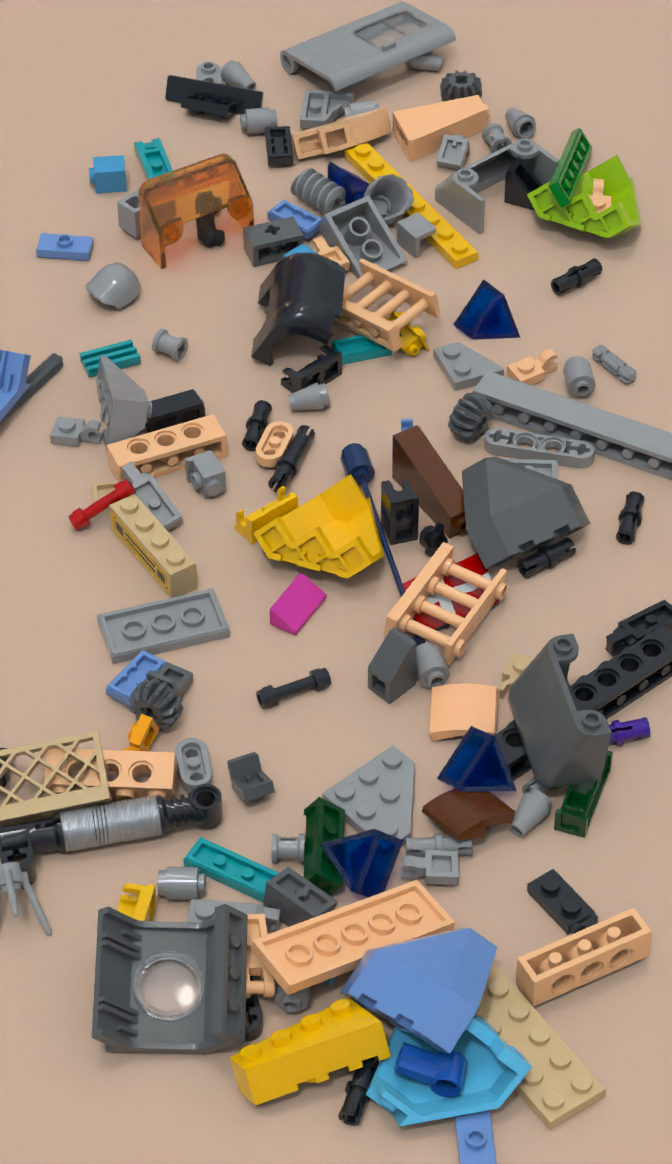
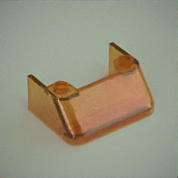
M219 154L145 181L139 188L142 247L161 269L166 268L165 247L176 243L181 238L183 223L227 208L229 215L242 229L243 227L254 225L253 201L237 163L229 154Z

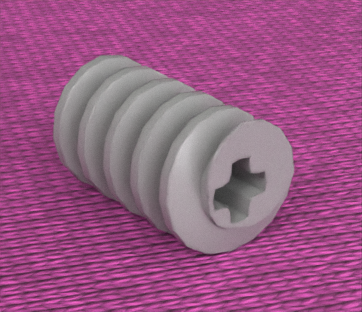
M313 168L304 170L294 179L291 185L293 195L323 214L346 205L345 188L338 186L333 181L331 182L329 178L324 177L323 174L316 172Z

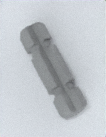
M604 345L594 347L592 358L601 363L602 366L616 377H619L625 384H629L636 379V370L627 365L626 362L613 352H609L610 350Z

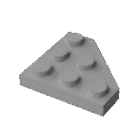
M393 745L323 792L322 798L345 809V822L387 858L405 845V838H411L415 763Z

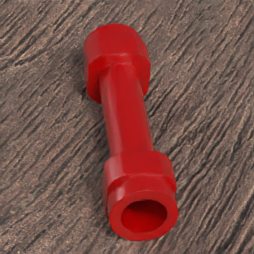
M127 478L119 481L114 485L115 490L84 510L79 507L68 516L71 524L77 531L90 525V519L109 508V505L136 494L132 483Z

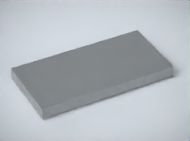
M213 588L97 615L98 624L112 664L133 660L142 650L155 655L230 637V629Z

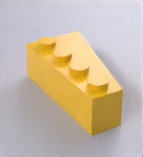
M348 997L333 1002L330 1007L316 1014L303 1017L299 1023L287 1029L275 1031L269 1038L257 1044L245 1046L239 1053L229 1057L240 1093L256 1106L298 1091L299 1083H320L329 1079L328 1074L344 1067H348L351 1072L362 1068L363 1060L377 1056L379 1061L390 1058L391 1054L382 1022Z

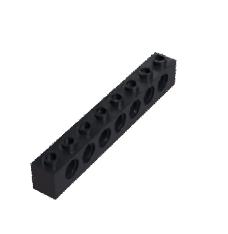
M663 625L653 632H648L637 643L625 647L617 656L609 661L602 662L597 669L589 674L579 677L569 687L577 711L595 710L603 714L607 720L672 677V631ZM515 720L511 721L506 728L497 734L488 736L481 743L480 765L505 787L532 769Z

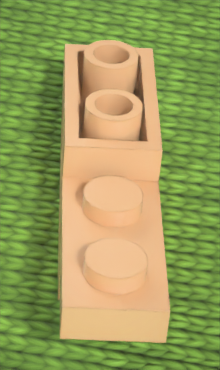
M382 107L337 119V122L292 133L291 138L296 159L299 160L353 147L384 136L392 131L387 109Z

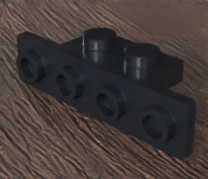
M169 75L165 99L180 102L181 108L189 109L188 112L191 114L202 115L203 112L212 113L214 118L227 119V116L234 113L244 114L245 109L262 108L264 93L247 88Z

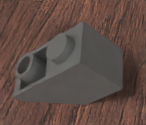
M395 627L392 628L368 666V689L388 704H391L416 685L417 643L409 635L403 634Z

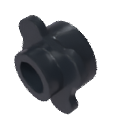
M440 522L436 523L435 526H426L420 533L419 543L422 547L426 548L425 554L432 557L443 542H448L444 534L445 526Z

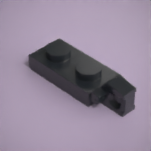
M663 600L618 622V627L613 633L606 636L605 649L612 656L620 654L625 647L632 646L640 641L648 632H653L663 625L671 631L672 605Z
M554 869L527 884L528 894L567 935L570 933L574 934L598 923V916L595 911Z

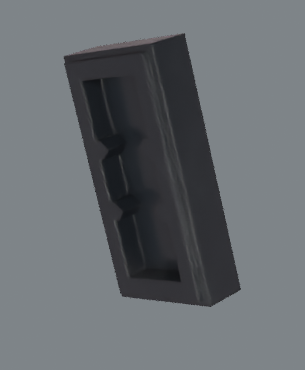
M290 126L266 127L265 142L268 166L294 164Z

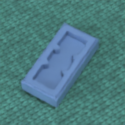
M286 200L281 201L267 212V220L269 221L293 216L304 238L307 240L319 232L318 228L322 221V218Z
M41 233L36 249L37 257L89 261L94 240L93 237Z
M142 650L105 687L106 695L131 707L128 700L139 683L147 679L146 675L150 670L158 673L166 661Z
M490 1110L455 1116L459 1164H497Z

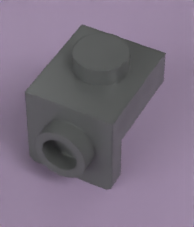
M168 662L164 664L158 673L150 670L146 675L150 681L154 677L160 683L167 681L170 688H176L175 694L180 697L193 682L192 672Z
M256 752L228 760L227 765L232 788L244 802L261 801L266 795L275 793L273 781L262 771L259 755Z

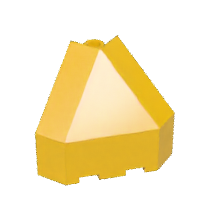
M351 474L286 515L275 518L253 533L269 559L283 560L297 564L300 567L337 574V576L347 579L384 557L370 497L366 499Z

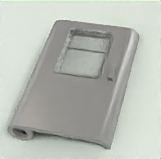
M401 1L285 49L280 53V61L287 73L292 74L297 69L306 67L328 80L333 90L338 91L456 41V37L451 27Z

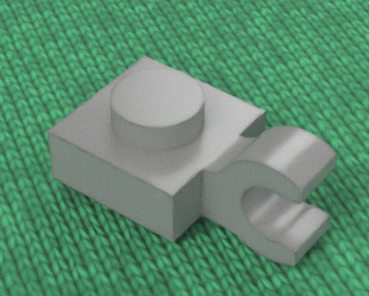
M57 417L50 434L51 444L79 447L81 441L99 444L103 433L96 432H99L101 422L92 420L85 424V419Z
M425 850L424 857L402 856L401 880L412 881L425 876V884L458 885V851Z

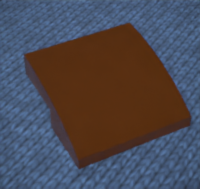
M480 783L461 786L445 792L429 801L422 808V812L457 841L484 838L486 826L513 823L515 814L512 808Z

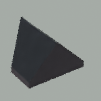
M520 157L514 160L506 172L504 202L535 211L527 194L543 184Z

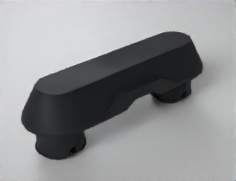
M210 191L197 194L195 199L197 237L207 247L212 244L221 246L225 240V233L223 230L216 229L213 213L216 214L220 211L222 201L220 198L214 197Z

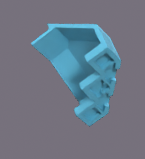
M475 1014L452 1050L462 1054L467 1060L461 1093L453 1098L442 1097L431 1090L430 1084L395 1072V1062L403 1042L435 1053H439V1051L415 1034L403 1032L394 1026L388 1040L391 1057L379 1062L366 1095L390 1112L399 1127L498 1109L532 1066L521 1052L514 1046L504 1042L499 1033L481 1016Z

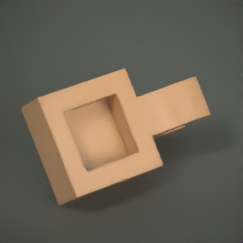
M593 179L592 195H588L597 213L611 207V196H603L604 179Z
M322 236L312 239V243L316 247V249H313L315 252L339 263L340 266L345 268V271L350 269V261L338 246L330 248Z
M547 349L536 360L532 356H528L507 365V374L511 379L529 385L536 384L545 380V373L553 372L557 369V365L552 361L557 358V354L552 349Z

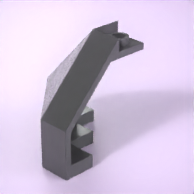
M498 457L484 458L462 471L466 530L485 569L497 567L522 553L532 552L557 538L567 537L591 524L572 485Z

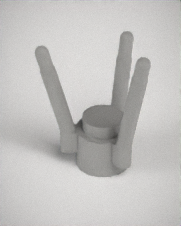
M18 862L1 864L0 905L2 891L3 895H8L12 915L17 917L19 911L15 893L22 890L21 885H23L45 933L51 935L52 930L29 883L28 873L21 872L20 863Z

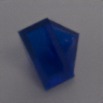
M332 162L328 164V178L331 182L333 181L338 186L345 188L346 205L363 198L370 183Z
M483 279L453 325L473 340L521 338L505 295Z
M473 726L469 728L437 777L440 782L461 792L517 791L497 739L493 735Z
M371 829L322 843L321 846L350 891L365 897H371L385 891L404 840L382 831Z

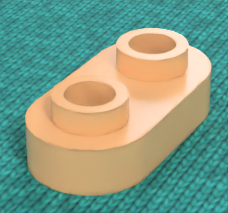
M277 421L266 427L256 446V461L263 467L273 468L277 461L284 456L294 438V430L290 424Z

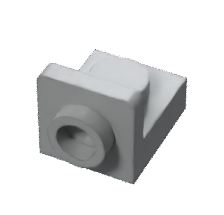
M444 134L436 159L437 166L456 170L462 169L465 157L469 155L471 150L469 139L459 134H453L452 136Z

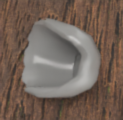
M394 174L379 176L370 183L363 196L369 195L387 225L401 218L414 201L412 189L408 187L407 182Z
M116 262L104 266L85 287L101 303L115 306L120 310L133 302L139 295L140 282L137 275L124 264Z

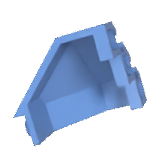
M459 928L368 949L340 993L352 999L368 1012L377 1013L403 1032L415 1034L439 1052L450 1054L479 1008L497 946L471 928Z

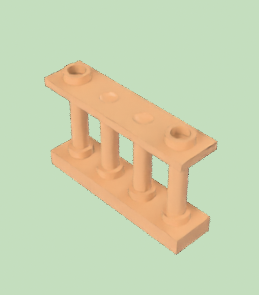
M361 259L358 262L363 276L344 290L341 317H336L334 321L395 352L402 347L399 336L400 329L423 311L436 318L441 316L438 305V297L433 291L426 290L381 268L375 263L373 264ZM367 285L375 287L373 291L359 302L352 303L348 301ZM386 293L394 296L377 311L370 312L366 310ZM406 302L412 305L394 321L384 319Z
M443 542L386 616L384 637L386 638L389 631L394 627L404 633L409 631L444 647V660L446 665L449 666L455 657L459 658L463 654L467 640L497 599H503L507 592L508 584L505 583L507 570L501 568L493 580H490L455 564V560L452 559L454 546ZM452 575L485 591L477 599L442 583L441 580L444 576ZM437 593L471 610L464 618L428 602L427 598L430 594L435 595ZM423 612L457 629L449 637L414 621L413 617L416 613L420 614Z

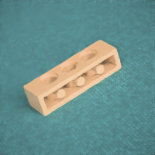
M214 414L107 445L108 465L117 481L125 480L122 476V466L131 461L141 474L147 472L148 475L152 474L153 477H158L185 469V458L212 450L217 459L227 456L226 434Z
M58 748L49 749L46 761L56 767L65 753ZM76 749L74 753L88 760L95 749ZM102 750L106 774L109 772H117L119 774L114 781H108L111 797H115L120 801H127L134 798L150 797V795H161L164 798L168 797V799H172V796H175L177 776L175 753ZM70 757L61 771L72 777L84 765ZM96 758L95 761L93 762V765H95V766L98 767L97 758ZM48 768L45 769L44 782L52 773ZM88 769L86 776L80 780V783L88 788L101 785L100 775ZM141 773L151 775L150 779L146 782L139 783L135 781V778ZM57 775L48 789L55 794L64 793L71 783Z
M635 908L629 909L518 957L515 983L534 1007L648 957L652 931Z

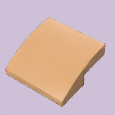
M470 683L432 687L429 735L431 739L437 741L463 735L466 743L485 740L488 736L497 734L498 688L491 685Z

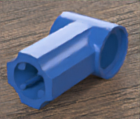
M403 1042L394 1070L396 1073L430 1084L431 1090L439 1096L453 1098L461 1093L467 1060L456 1051H451L450 1054L435 1053Z

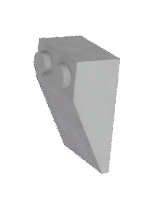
M369 195L324 214L318 228L330 248L334 246L340 248L350 261L349 270L358 279L363 276L358 262L361 259L373 264L375 263L387 271L408 262Z

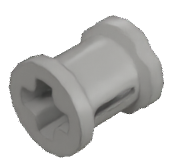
M490 124L482 131V139L490 145L491 153L512 144L509 137L504 135V130L500 124Z
M160 329L152 342V350L154 352L166 353L177 362L185 356L188 349V340L186 338H176L169 335L165 329Z
M300 833L298 837H279L278 834H272V862H277L278 859H297L299 863H304L305 833Z

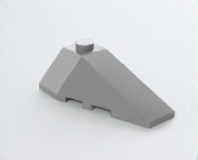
M100 355L96 384L98 400L101 403V422H105L107 425V429H103V441L107 450L108 444L132 438L145 428L146 418H151L152 402L148 401L145 390L109 358Z

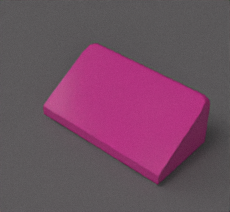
M299 573L270 608V625L296 635L324 602L327 595L308 577Z

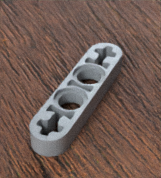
M492 428L485 433L484 449L492 455L515 459L557 460L558 465L573 468H587L594 461V447L586 441L504 428ZM526 443L530 444L532 447L521 448L518 445ZM557 448L560 451L556 453L548 452L546 449Z

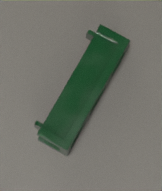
M607 750L601 780L569 785L561 808L555 812L554 830L585 838L611 771L612 751Z
M318 797L304 809V815L306 816L304 878L331 896L343 886L345 809Z

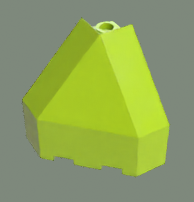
M618 155L583 173L570 204L563 208L560 207L548 187L550 181L527 194L539 218L564 224L581 231H587L604 238L621 237L641 225L633 178H629ZM593 179H604L603 196H611V207L600 213H597L588 196L592 195Z

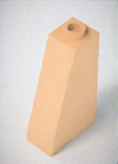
M479 95L394 111L392 132L408 161H414L439 150L444 134L451 136L459 134L468 138L482 132L486 128V121L490 116L487 104L482 102Z

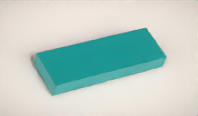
M202 837L199 838L183 859L185 867H199L200 874H205L206 877L263 903L266 882L279 874L277 871Z

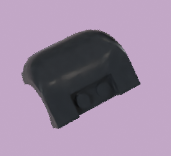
M295 253L279 261L260 285L258 304L265 307L266 320L261 330L253 339L251 357L271 366L273 363L272 348L279 339L289 335L307 336L327 345L334 335L330 332L334 319L341 317L345 268L340 266L339 263L315 253Z

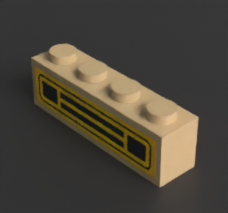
M135 494L109 505L111 531L170 598L184 595L198 588L196 562Z

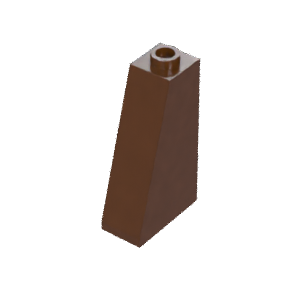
M416 425L393 435L392 478L401 487L403 479L410 483L414 494H418L419 507L435 524L438 522L444 524V533L449 539L461 533H466L463 489L421 428Z

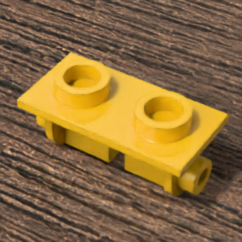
M393 311L388 318L384 319L394 321L403 313L401 311L399 313ZM409 322L400 329L399 336L401 335L402 343L400 349L405 354L416 356L420 352L421 347L427 352L430 351L425 342L427 336L420 327L415 326L413 328L410 325L411 322Z

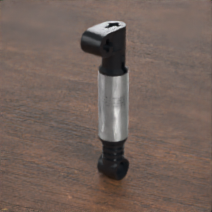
M201 784L196 786L191 793H188V798H185L184 794H182L180 799L172 796V801H169L168 797L150 795V797L134 798L133 800H124V802H112L111 804L108 803V805L105 803L104 807L101 804L100 807L97 805L96 807L79 808V810H67L66 812L63 811V813H55L52 818L0 827L1 864L14 862V857H20L21 872L28 873L29 883L32 885L36 880L33 855L36 853L53 850L68 853L72 850L78 851V849L95 848L96 845L98 847L104 844L107 846V844L113 845V843L116 844L117 842H129V840L145 839V837H155V835L161 836L166 834L169 829H173L174 824H176L177 828L182 827L181 823H184L186 827L189 826L191 821L193 825L199 828L211 829L218 826L223 819L222 794L214 785Z

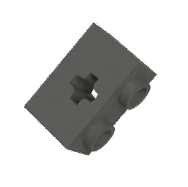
M293 216L243 227L244 250L253 267L279 262L283 259L284 254L304 244L303 233Z

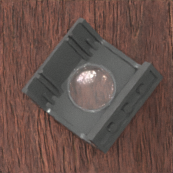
M227 904L215 907V919L206 922L140 921L111 907L98 910L92 1038L105 1043L106 1052L206 1055L244 1043L248 915Z

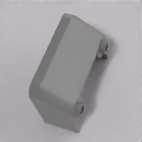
M523 138L450 175L435 187V200L478 234L484 233L485 199L477 193L504 180L507 170L517 157L523 160L544 185L551 181L559 159L530 139Z

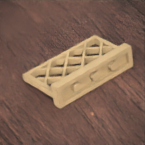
M98 730L0 750V765L2 766L0 769V779L7 770L20 777V780L11 792L0 786V792L7 796L0 806V827L52 818L55 813H63V811L66 812L67 810H79V808L96 807L97 805L100 807L101 804L104 807L105 803L107 805L112 803ZM93 741L95 750L88 760L74 753L80 743ZM58 748L65 753L56 767L42 759L49 749ZM20 755H27L33 759V762L24 774L11 766L16 757ZM70 757L84 765L75 778L61 771ZM96 758H97L98 767L95 766V765H93V762L95 761ZM39 763L52 771L43 785L29 777ZM91 769L100 775L101 785L88 788L81 784L80 780L87 770ZM57 775L71 783L64 793L55 794L48 789ZM28 782L39 789L33 799L24 801L16 796L24 783Z

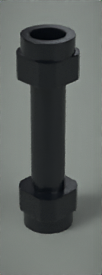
M317 668L309 671L310 676L276 688H273L272 685L262 687L261 690L256 691L260 707L263 709L276 706L279 699L314 688L315 691L325 689L326 686L331 685L328 670L326 668Z

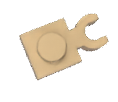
M513 652L502 673L499 698H504L505 694L509 692L512 683L530 664L533 658Z

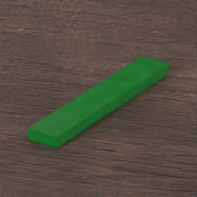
M580 128L571 132L548 185L561 208L570 204L592 151L591 144Z

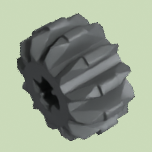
M455 70L454 74L447 73L446 77L442 78V83L440 84L442 101L445 102L479 95L481 98V79L476 77L475 73L468 74L466 70L463 72Z
M472 392L466 393L462 399L458 400V404L453 407L454 410L449 416L450 421L448 422L450 431L456 437L469 442L471 440L475 441L479 435L483 434L484 429L488 427V423L492 419L491 414L493 412V406L490 401L486 400V397Z
M155 677L151 681L145 679L132 692L128 700L131 704L129 711L137 715L136 721L139 720L141 714H144L154 719L159 730H167L180 717L183 710L181 705L183 698L175 694L176 688H170L167 681L160 683Z

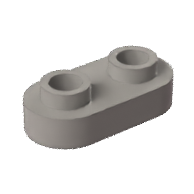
M204 62L196 69V79L221 84V68L213 62Z
M186 738L180 741L176 746L175 753L183 789L191 793L196 786L201 784L212 785V769L206 744L197 738Z

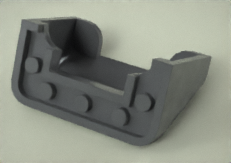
M574 633L559 635L549 640L512 683L508 693V703L534 776L540 784L547 787H559L601 780L612 733L603 714L595 710L577 711L567 679L570 663L577 658L579 652Z

